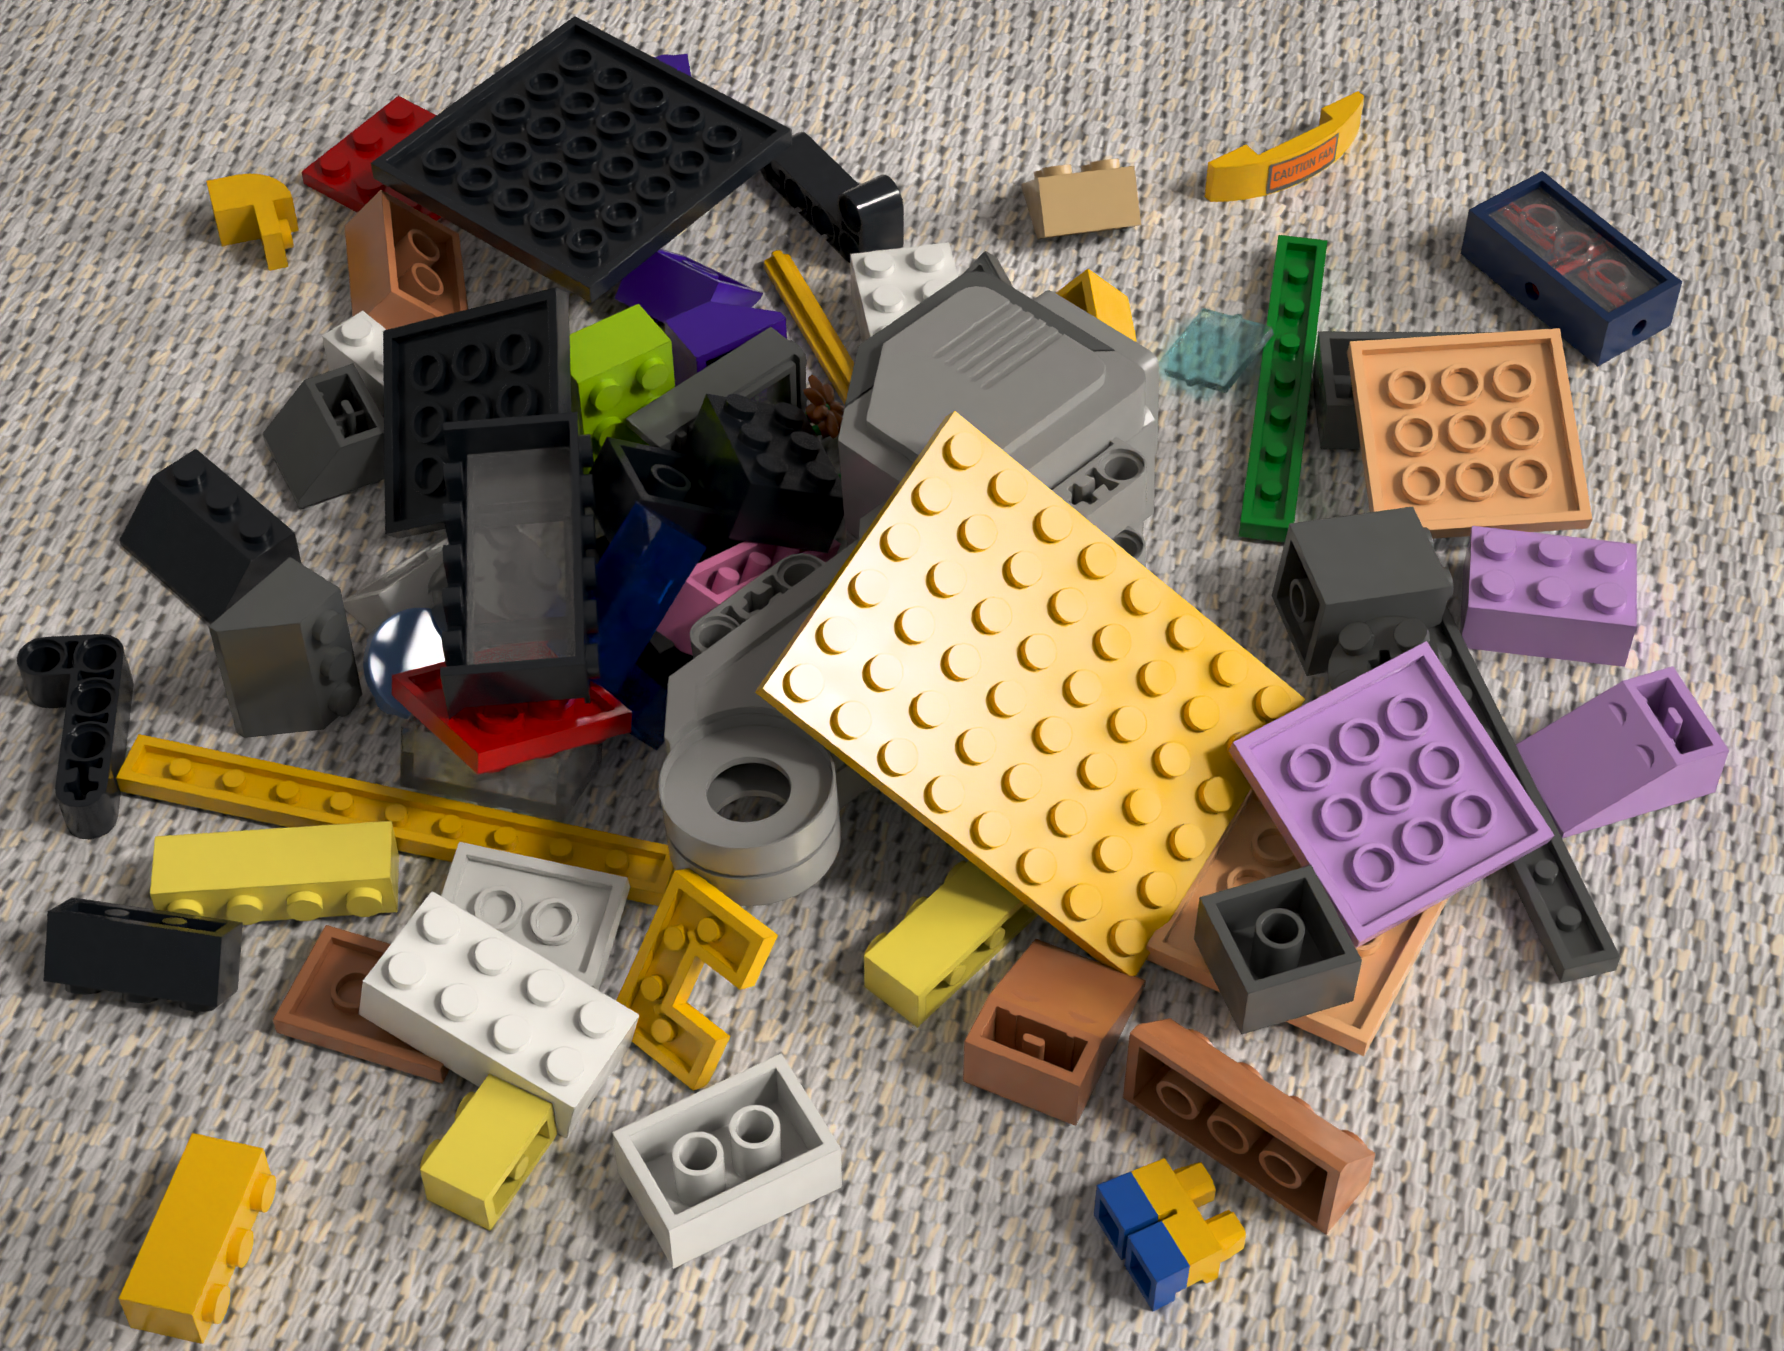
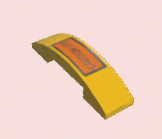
M1357 91L1321 108L1318 127L1259 155L1245 144L1208 162L1204 197L1210 202L1251 199L1288 189L1317 175L1339 159L1356 138L1360 128L1364 95Z

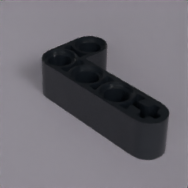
M805 132L792 135V145L760 170L764 179L794 209L799 207L802 210L798 213L821 236L826 234L829 237L825 240L848 263H850V254L903 248V199L897 185L889 176L882 174L859 185Z
M105 634L36 638L26 643L19 650L17 665L28 697L33 704L42 708H66L55 784L56 798L66 827L72 835L79 839L88 840L100 838L109 833L116 825L119 813L121 791L116 776L125 761L134 687L125 650L119 639Z

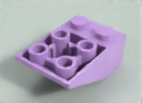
M1673 666L1621 681L1516 744L1561 838L1715 793L1729 753V749Z

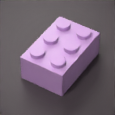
M1472 526L1463 565L1460 633L1468 649L1625 667L1637 627V544Z

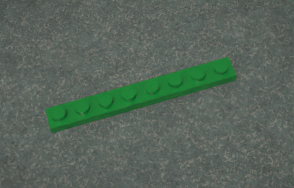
M1278 235L1238 537L1285 543L1289 524L1295 522L1328 240Z

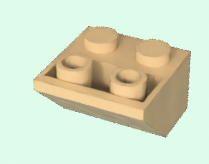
M1119 159L1090 162L1088 165L1081 166V172L1072 173L1071 164L1045 167L1040 171L1034 172L1033 180L1021 184L1037 239L1131 228L1141 225L1135 166L1120 167Z

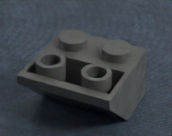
M354 363L305 379L263 432L264 441L299 509L384 479V418Z

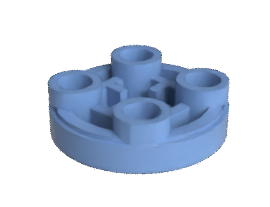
M411 608L400 611L383 621L367 638L363 657L365 680L375 698L377 706L381 711L389 715L419 721L391 695L393 674L445 661L442 649V631L434 621L431 609Z

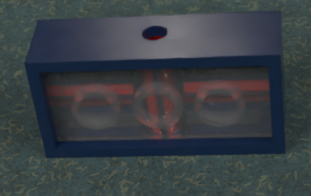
M1543 171L1469 209L1460 254L1551 329L1560 328L1561 337L1597 367L1671 326L1683 281Z

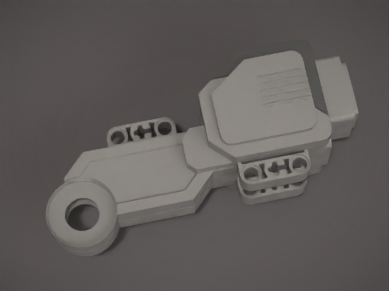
M978 271L965 273L957 277L858 346L838 437L847 547L826 563L811 554L799 553L790 555L780 560L697 620L690 630L693 660L669 676L664 733L667 758L660 772L659 795L669 855L675 870L690 868L739 906H760L784 901L804 892L819 881L833 864L841 843L839 810L872 784L762 699L755 691L945 416L954 411L960 414L1146 567V543L1143 537L1144 521L1154 514L1155 454H1157L1159 399V362L1150 350L1053 291L1047 290L1033 300L997 277ZM748 796H765L784 804L772 816L754 822L732 821L718 814L730 802Z

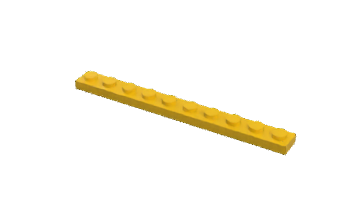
M138 734L116 776L121 792L285 827L392 821L398 851L449 862L453 861L458 843L463 842L627 877L631 886L627 900L659 906L672 875L676 871L670 859L668 845L141 734Z

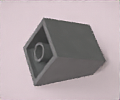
M1405 507L1290 523L1271 596L1306 676L1328 672L1329 660L1339 642V634L1345 626L1352 622H1365L1384 616L1417 618L1423 621L1427 629L1440 624L1447 601L1453 596V579L1448 568L1442 567L1434 551L1430 530L1422 526L1414 507Z

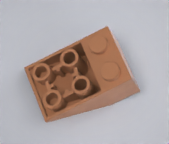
M1035 939L989 994L964 1041L963 1082L1076 1126L1145 987L1146 980L1136 976H1128L1110 966Z

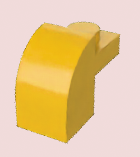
M238 174L207 180L206 183L221 246L261 239L269 271L288 267L285 249L294 248L291 232L299 231L293 198L289 189L279 180L262 174Z

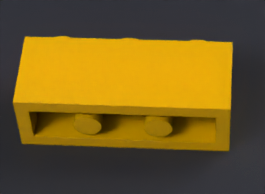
M195 1133L191 1134L118 1298L130 1328L203 1344L211 1324L221 1323L227 1312L230 1300L228 1283L235 1267L242 1268L246 1265L253 1246L252 1226L258 1212L265 1213L269 1210L276 1191V1177L271 1175L263 1148Z

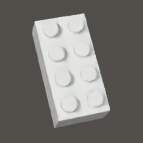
M431 891L363 980L359 1015L423 1054L443 1063L445 1067L478 1087L481 1086L488 1074H491L552 1103L557 1134L565 1138L569 1136L631 1046L639 1019V1014L433 891Z

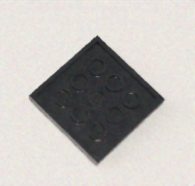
M555 287L383 331L385 535L400 539L446 529L443 504L449 503L443 465L444 463H449L443 433L444 422L571 412L569 293ZM563 463L476 470L475 508L564 501Z

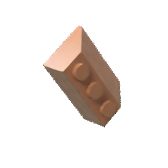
M380 190L345 225L352 317L364 311L388 330L468 309L460 238L457 232L383 190Z

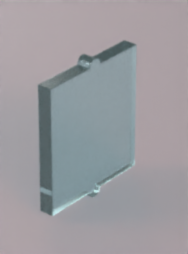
M1203 308L1159 361V372L1168 377L1185 381L1188 387L1199 385L1227 393L1274 335L1271 326L1245 320L1241 314L1231 316Z

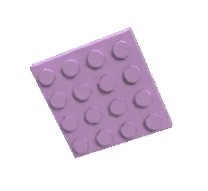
M1427 641L1234 741L1228 750L1302 867L1312 865L1355 948L1540 848L1555 836Z

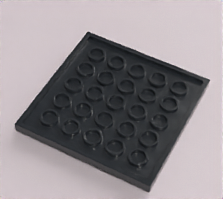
M574 16L371 162L374 179L586 301L593 303L792 145V129Z

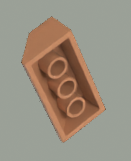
M1170 1018L1138 1024L1130 1032L1123 1098L1327 1235L1369 1184L1376 1153L1368 1149L1361 1138L1348 1130L1336 1128L1315 1114L1310 1105L1301 1098L1288 1096L1269 1084L1249 1064L1237 1063L1213 1047L1209 1039L1202 1033L1193 1029L1187 1030Z

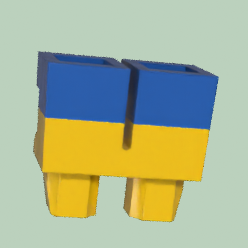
M1163 1158L1096 1185L1094 1217L1121 1260L1125 1259L1124 1266L1152 1311L1175 1301V1294L1200 1280L1210 1283L1217 1279L1220 1263L1244 1249L1246 1232L1234 1212L1227 1210L1204 1220L1197 1209L1214 1201L1216 1191L1213 1180L1202 1162L1172 1170L1166 1159Z

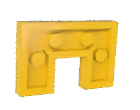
M690 868L674 871L616 1001L639 1014L632 1042L694 1091L703 1088L710 1082L731 1037L687 1003L704 963L739 990L753 987L778 934Z

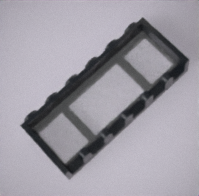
M578 412L444 422L443 433L449 463H444L443 469L449 503L443 504V516L448 545H443V562L448 587L442 588V600L448 628L447 631H442V649L446 667H440V678L449 720L468 707L584 698L585 704L591 703L590 679L601 678L598 643H589V635L599 634L597 600H588L587 593L588 591H598L595 556L586 557V549H596L597 547L594 515H585V508H595L593 475L584 474V468L594 467L591 434L581 435Z

